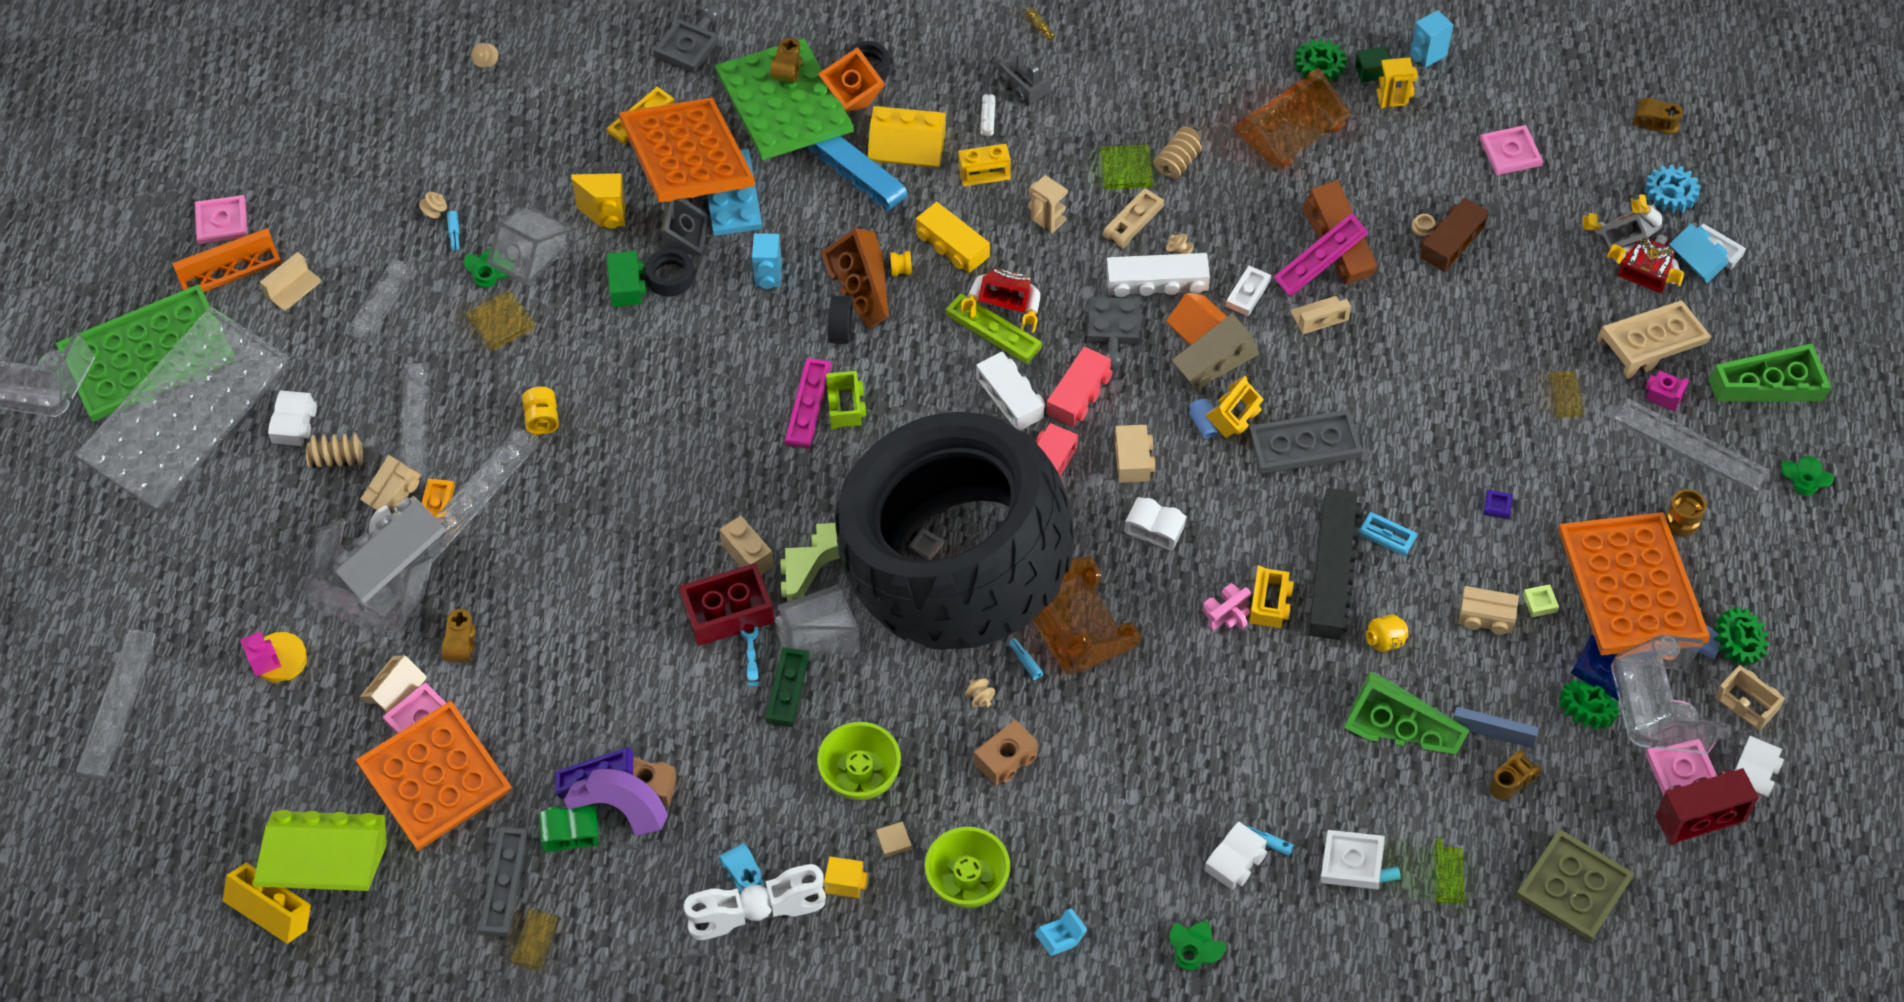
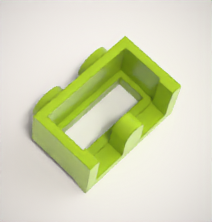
M857 371L826 373L831 429L862 425L861 417H866L865 402H860L859 396H864L863 380L858 381ZM852 390L854 410L841 412L839 391Z

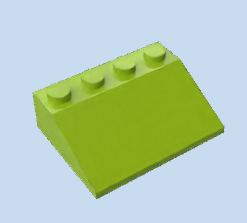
M273 811L265 827L253 881L254 887L369 891L387 845L385 815H375L373 813L347 814L345 812Z

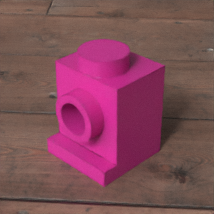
M1659 371L1657 376L1651 375L1645 389L1649 390L1646 399L1675 412L1685 394L1689 379L1684 378V380H1681L1663 371Z
M261 631L240 639L255 677L281 667L271 640L265 641Z

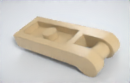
M1144 188L1107 225L1102 236L1108 240H1114L1117 246L1124 249L1130 243V240L1164 207V200ZM1120 228L1124 230L1122 234L1118 232Z

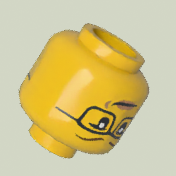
M1394 614L1372 619L1366 631L1368 644L1379 652L1401 648L1408 638V627L1405 621Z

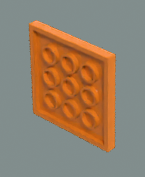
M452 701L447 702L356 759V764L416 851L421 850L512 791V786Z

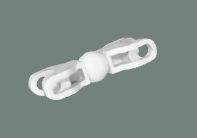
M808 864L788 869L779 877L766 881V887L750 885L744 888L740 894L738 889L729 891L709 889L688 896L684 903V911L689 919L688 931L694 939L706 940L725 935L733 928L746 924L745 918L751 921H761L768 917L771 912L773 917L780 915L799 916L818 911L825 905L826 901L825 892L822 888L824 882L823 873L818 866ZM807 875L816 877L813 883H802L803 878ZM813 894L818 896L815 902L805 900L807 896ZM697 903L706 906L705 909L697 912L692 910V907ZM709 922L706 930L700 931L695 928L697 923Z

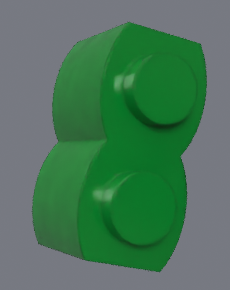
M585 805L572 809L549 807L545 811L539 812L543 852L599 846L596 806Z

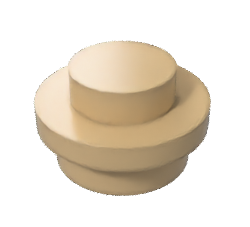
M1429 214L1418 215L1412 222V231L1419 237L1431 235L1436 226L1435 219Z

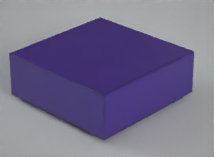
M1487 489L1483 515L1510 519L1513 494Z

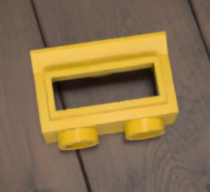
M1410 58L1381 60L1384 76L1379 77L1380 89H1376L1381 109L1387 105L1389 107L1406 106L1409 103V98L1414 97V85L1412 82L1417 81L1416 67L1412 66ZM1396 81H1402L1401 87L1395 88Z
M1007 144L958 151L959 172L963 186L1011 179L1010 156ZM1003 167L1001 171L990 172L989 170ZM979 171L980 173L975 175H969V172Z
M1246 376L1230 384L1228 388L1231 391L1224 394L1218 400L1221 404L1205 415L1225 438L1234 433L1237 435L1241 434L1249 426L1246 422L1248 418H1254L1261 411L1259 405L1264 399L1248 383ZM1241 399L1247 407L1236 418L1231 411Z
M1258 565L1250 624L1282 628L1283 619L1288 620L1291 604L1285 603L1286 596L1292 597L1294 581H1289L1290 572L1266 569ZM1268 583L1281 585L1278 609L1264 607Z

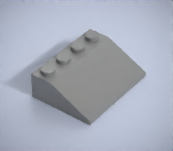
M414 495L410 499L406 497L401 500L396 506L397 511L390 517L388 515L382 517L375 525L377 528L370 535L368 533L362 535L355 542L357 546L351 552L345 551L335 560L334 570L364 604L446 531L443 525Z

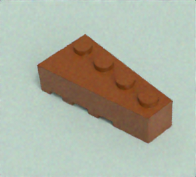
M1338 180L1312 188L1302 208L1319 239L1353 213ZM1365 237L1333 262L1338 277L1342 278L1345 284L1373 276L1378 267Z

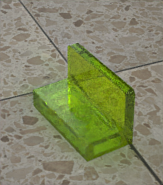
M1436 838L1433 848L1435 903L1464 904L1465 885L1462 848L1443 847V838Z

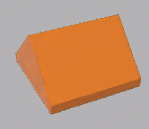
M858 47L818 73L836 99H839L846 112L868 107L885 86L883 80Z
M1186 293L1170 314L1166 323L1191 346L1226 319L1227 316L1206 296Z

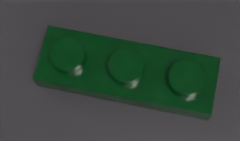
M782 647L766 713V723L793 727L810 657L809 651Z

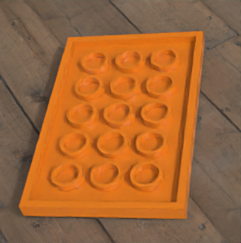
M713 97L619 112L620 122L659 203L683 198H695L707 194H718L736 189L742 190L755 186V178Z
M1664 512L1559 525L1558 531L1601 655L1708 643L1710 638L1709 632Z

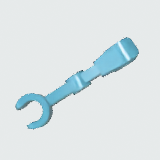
M758 626L754 627V632L751 634L741 631L742 638L748 642L747 659L749 663L747 665V679L749 681L758 680V668L755 662L756 655L753 647V640L759 634ZM750 682L748 685L757 686L759 682Z

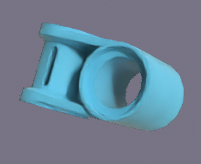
M741 843L718 856L722 867L727 868L729 878L733 880L740 893L750 885H762L765 887L761 871L745 843Z

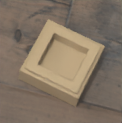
M903 821L876 830V835L885 858L912 850Z

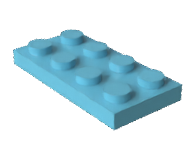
M749 149L740 150L753 174ZM756 186L742 190L724 191L718 194H707L714 236L763 229Z

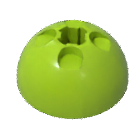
M852 722L834 729L826 736L819 748L817 763L823 781L834 793L849 800L862 801L881 795L893 784L900 769L901 754L896 740L884 728L868 722Z
M959 827L943 833L932 843L925 859L926 877L934 893L944 902L959 908H976L991 902L1005 887L1010 872V859L1003 843L992 833L976 827Z

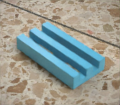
M1369 512L1359 529L1358 535L1406 557L1418 533ZM1372 521V522H1374V523H1376V524H1379V525H1381V526H1383V527H1385V528H1387V529L1378 528V527H1376V526L1370 524V522ZM1389 530H1392L1409 539L1406 541L1396 535H1393V532Z

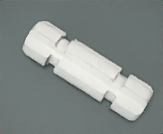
M985 94L982 97L981 135L992 136L994 134L995 96Z

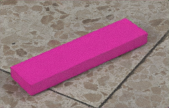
M1351 213L1276 274L1274 278L1285 292L1292 296L1369 232L1356 216Z
M806 358L785 438V445L811 448L827 385L826 373H830L831 361Z

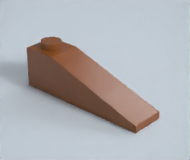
M855 228L824 249L821 255L828 275L832 280L837 278L843 285L840 289L844 296L849 294L854 300L853 309L867 328H872L889 317L883 255L875 232Z

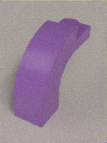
M614 769L593 770L587 781H579L573 784L564 799L568 809L594 803H606L615 806L626 815L635 836L661 830L668 817L662 801L648 784L634 775Z

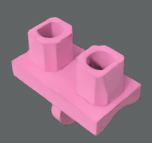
M1231 583L1221 592V597L1226 602L1220 605L1214 597L1205 601L1202 611L1209 619L1208 626L1213 631L1224 623L1228 628L1234 625L1239 629L1246 627V616L1250 614V610L1247 608L1250 605L1248 597L1252 592L1247 587L1240 590Z

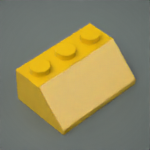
M874 106L870 123L868 158L874 162L940 168L946 133V113Z

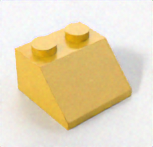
M621 173L572 175L571 179L577 209L600 227L614 229L625 226L626 199Z

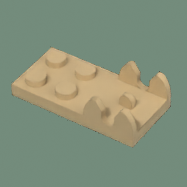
M1681 300L1605 325L1601 328L1597 341L1601 346L1607 343L1625 365L1623 374L1627 379H1631L1641 366L1645 372H1648L1662 358L1707 344L1711 335Z

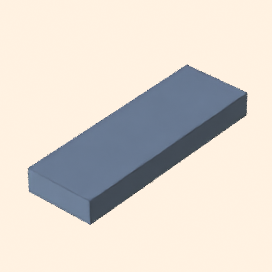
M1456 707L1453 720L1468 728L1469 732L1531 748L1534 746L1539 729L1536 726Z

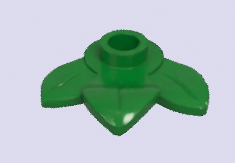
M491 247L479 257L473 254H466L464 266L472 274L473 282L477 286L489 288L497 280L511 275L515 262L511 259L501 261L496 249Z
M1812 456L1801 458L1799 463L1784 460L1781 464L1783 475L1792 481L1794 491L1802 496H1811L1819 488L1831 486L1834 481V475L1822 471L1821 462Z
M1206 920L1193 925L1188 930L1181 924L1175 923L1169 934L1170 943L1175 949V962L1183 970L1192 971L1199 968L1202 963H1215L1226 951V943L1212 941L1211 927ZM1190 953L1194 956V959L1189 961L1184 959L1183 956Z

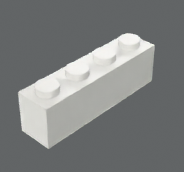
M1207 253L1107 257L1108 295H1116L1117 297H1125L1129 294L1150 296L1153 293L1174 295L1178 292L1198 294L1209 290L1210 273Z

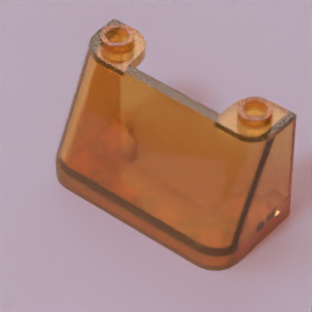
M1318 67L1275 99L1247 115L1233 129L1241 139L1275 168L1280 166L1284 169L1294 162L1292 157L1330 130L1333 129L1334 132H1337L1347 125L1345 120L1352 114Z
M1091 556L1072 559L1070 569L1064 575L1060 591L1053 601L1033 619L1034 624L1061 668L1067 674L1080 673L1130 651L1142 639V635L1133 623H1122L1118 627L1095 590L1101 579V571Z

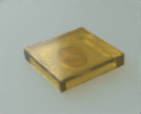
M510 290L466 312L467 319L491 351L535 328V323Z

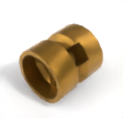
M1684 489L1674 494L1666 514L1668 526L1673 534L1687 537L1697 532L1706 511V501L1699 492Z

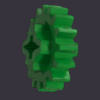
M1319 38V41L1315 43L1313 39H1310L1309 45L1303 42L1301 49L1297 48L1294 60L1296 72H1301L1302 79L1309 77V83L1317 80L1318 84L1321 85L1322 81L1326 80L1328 84H1331L1332 78L1339 80L1340 74H1344L1347 62L1345 51H1339V44L1331 45L1332 40L1324 43L1323 39Z
M1736 607L1721 613L1722 616L1715 620L1718 625L1713 627V630L1718 633V636L1713 639L1721 644L1718 647V651L1724 650L1726 652L1725 659L1727 660L1732 657L1734 665L1741 663L1743 667L1759 662L1761 657L1767 654L1764 648L1770 645V643L1764 640V637L1769 635L1768 632L1762 631V627L1765 625L1764 622L1758 623L1756 621L1758 615L1750 616L1748 608L1741 611L1740 607Z
M1573 679L1570 684H1565L1558 697V700L1561 701L1559 707L1566 709L1564 715L1572 716L1573 722L1582 723L1584 728L1591 725L1594 730H1597L1599 726L1606 730L1608 725H1613L1620 711L1617 708L1618 701L1611 700L1613 694L1605 693V687L1597 686L1594 681L1587 684L1584 679H1581L1579 683Z

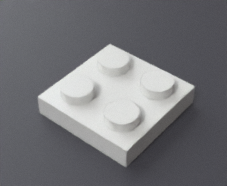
M1328 830L1321 883L1379 889L1385 836Z

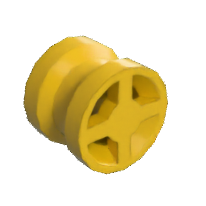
M905 251L903 254L890 252L892 277H897L899 274L912 276L910 251Z

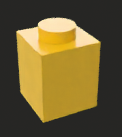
M829 857L824 880L825 893L859 898L860 890H866L868 873L864 872L863 861Z

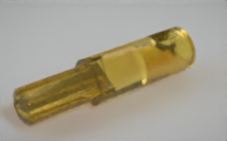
M1029 7L1025 11L1027 17L1048 40H1052L1055 34L1034 7Z

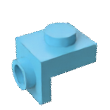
M1068 909L1061 919L1040 926L1035 935L1050 956L1077 946L1087 929L1073 909Z

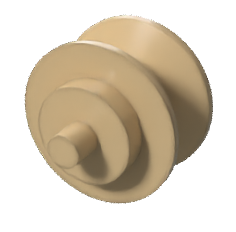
M477 44L472 50V60L479 67H492L498 60V51L492 44Z
M428 192L425 195V199L419 202L423 215L433 219L439 218L441 212L447 209L443 196L435 192Z
M1186 234L1171 235L1166 250L1168 252L1174 251L1173 254H1190L1194 245L1192 242H1186L1188 238Z
M985 678L975 681L971 679L965 696L967 698H974L972 700L973 707L985 705L989 707L991 705L990 701L995 694V689L986 688L989 682Z

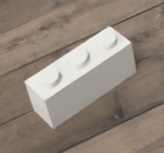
M1000 352L976 365V379L1014 427L1022 430L1044 418L1045 403L1043 398L1039 394L1036 395L1029 380L1025 376L1022 377L1015 362L1011 358L1008 359L1003 352Z

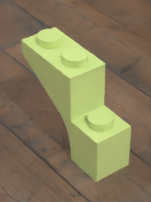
M835 523L816 524L817 534L812 535V547L785 548V559H780L781 575H786V582H781L782 598H787L788 607L797 606L801 602L823 565L841 558L838 552Z

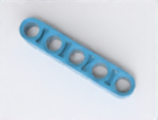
M841 136L807 146L811 153L814 151L819 155L818 158L828 166L832 165L838 174L845 179H850L852 181L851 184L861 192L865 191L870 195L869 198L879 206L882 204L886 207V211H890L908 195L902 183Z

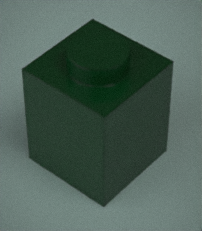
M1385 46L1357 51L1354 66L1361 83L1379 80V77L1384 76L1381 60L1392 59V56L1387 54Z

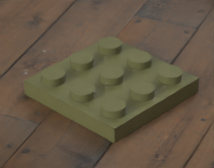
M1559 829L1517 891L1515 897L1591 943L1635 873Z

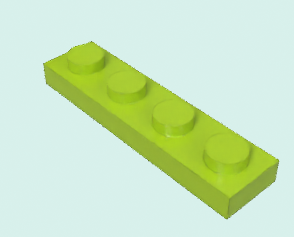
M962 293L946 308V316L1025 364H1028L1042 348L1040 340L976 303L977 313L975 317H970L971 310H966L962 315L961 302L968 298Z

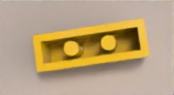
M938 202L934 203L916 218L917 236L922 241L931 243L938 254L946 255L950 258L956 268L964 269L967 273H970L990 257V242Z
M247 862L227 874L223 902L286 944L307 931L311 904L286 888L254 887L253 881L256 868Z

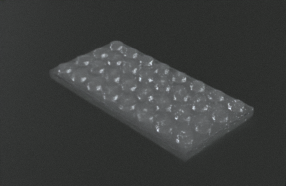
M210 306L77 451L75 456L77 460L148 507L159 512L292 363L291 357Z

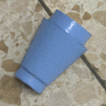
M1200 399L1191 403L1189 415L1203 438L1207 439L1218 434L1217 428L1205 416L1214 409L1213 404L1208 399Z

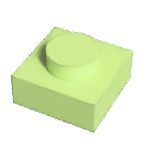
M1550 584L1524 590L1523 597L1531 617L1558 612L1559 605Z

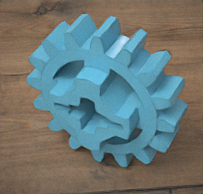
M1671 164L1669 169H1666L1663 165L1660 166L1659 171L1654 169L1652 174L1648 175L1644 191L1648 193L1647 200H1654L1653 205L1655 207L1658 205L1662 206L1661 211L1663 212L1669 208L1671 213L1674 214L1676 209L1683 213L1686 207L1690 209L1693 207L1694 202L1698 200L1701 186L1697 185V177L1691 178V171L1685 173L1682 166L1677 170Z

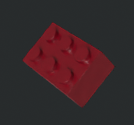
M757 563L679 586L682 605L697 647L740 634L741 631L752 630L757 626L759 628L775 623L773 606Z
M1744 768L1735 771L1727 769L1709 779L1701 777L1693 781L1692 784L1683 787L1681 785L1670 787L1666 790L1655 817L1669 845L1746 822L1759 796Z

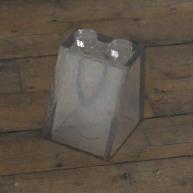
M534 207L499 219L487 264L529 285L567 248L572 227Z
M839 584L777 605L779 616L775 617V621L778 627L777 636L781 646L786 645L787 648L809 651V654L851 656L860 654L858 626Z

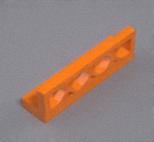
M268 228L172 264L183 290L188 289L186 282L196 278L202 280L200 287L203 292H206L282 262L274 246ZM271 251L274 257L265 262L258 260L261 254ZM239 262H249L248 267L244 270L234 269ZM217 270L226 272L222 278H210L212 273Z

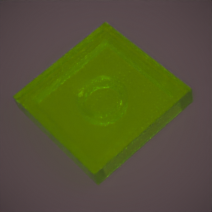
M1149 144L1100 147L1104 189L1153 187Z

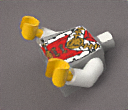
M1641 194L1638 200L1630 199L1632 212L1608 224L1598 223V214L1589 213V216L1583 215V229L1595 230L1597 234L1605 238L1609 249H1611L1612 245L1624 246L1651 236L1663 227L1662 215L1653 204L1647 205L1646 196Z

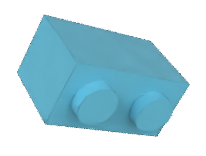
M1439 10L1415 23L1410 53L1413 60L1420 62L1425 68L1446 57L1448 54L1453 24Z
M1691 223L1669 246L1674 249V253L1705 283H1708L1729 263L1726 257L1728 252L1719 243L1714 245L1708 239L1710 235L1703 227L1699 226L1696 228Z
M754 233L752 262L755 287L764 289L780 287L782 259L779 234Z

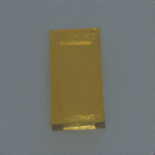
M1576 371L1550 372L1549 379L1557 418L1583 417L1584 411Z
M533 909L529 910L511 959L512 964L540 971L558 921L557 915Z

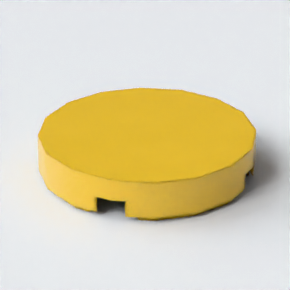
M275 632L265 636V641L271 640L281 667L259 676L263 680L272 683L294 679L303 671L307 663V651L303 641L296 635L288 632Z

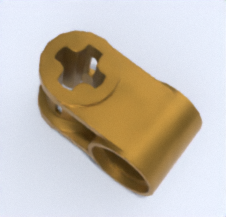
M786 38L779 43L775 58L771 64V80L797 82L802 65V58L799 55L800 42L797 39Z
M1648 97L1642 98L1638 102L1633 124L1636 127H1645L1646 130L1650 129L1665 134H1675L1680 129L1679 120L1683 116V109L1675 103H1667Z
M455 609L448 615L445 637L442 643L443 661L472 662L473 658H470L471 652L474 653L475 626L470 613L465 609Z
M1518 750L1495 771L1489 788L1490 793L1498 800H1508L1522 788L1527 787L1537 779L1542 772V768L1539 765L1535 766L1527 759L1523 750ZM1500 782H1505V783H1507L1508 785H1507V786H1506V785H1503V784H1501Z

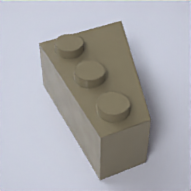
M1232 313L1172 359L1176 370L1192 389L1196 390L1205 387L1212 380L1259 355V352L1249 331Z

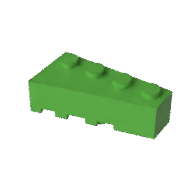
M1813 344L1717 364L1708 378L1717 401H1823L1831 389Z

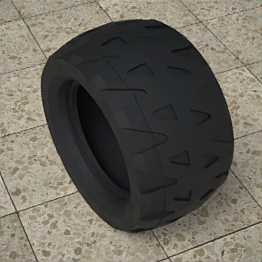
M972 412L939 413L911 421L893 430L868 449L856 465L853 466L844 481L845 484L841 498L836 503L835 528L838 552L841 557L843 570L856 596L864 604V607L894 635L905 641L910 639L925 645L926 648L938 650L975 648L990 644L1017 632L1029 624L1053 601L1060 591L1064 575L1071 566L1074 544L1073 516L1060 475L1045 452L1026 432L1018 430L1009 421L997 416ZM976 501L997 502L1009 507L1006 518L987 539L966 552L944 559L926 561L913 560L901 555L905 543L913 532L929 518L945 509Z

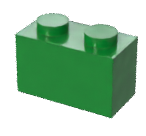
M637 250L608 253L607 264L612 307L642 304V295H646L645 280H640V275H645L643 260H638Z

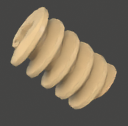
M1181 127L1153 161L1157 171L1174 180L1179 179L1181 173L1191 164V160H1194L1202 150L1199 134L1190 127Z
M357 433L353 434L352 441L348 440L346 434H343L342 440L338 441L336 434H333L331 442L327 441L326 435H322L320 442H317L315 435H312L310 443H307L306 446L308 468H312L314 461L319 468L323 467L324 462H326L328 467H333L335 460L339 467H343L345 461H347L349 466H354L356 459L360 466L363 463V448Z

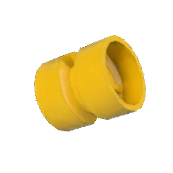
M533 387L524 392L522 403L525 413L526 430L533 435L552 433L557 430L559 420L555 392L547 387Z

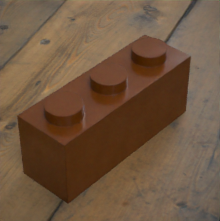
M1464 197L1458 205L1454 204L1444 220L1438 221L1434 232L1423 238L1420 244V248H1422L1420 258L1446 272L1486 227L1489 211Z

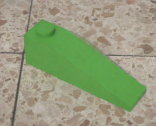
M1369 672L1360 688L1344 725V728L1371 741L1378 742L1379 737L1395 739L1396 745L1404 746L1405 741L1419 743L1426 750L1457 754L1469 733L1468 728L1398 685L1372 672Z

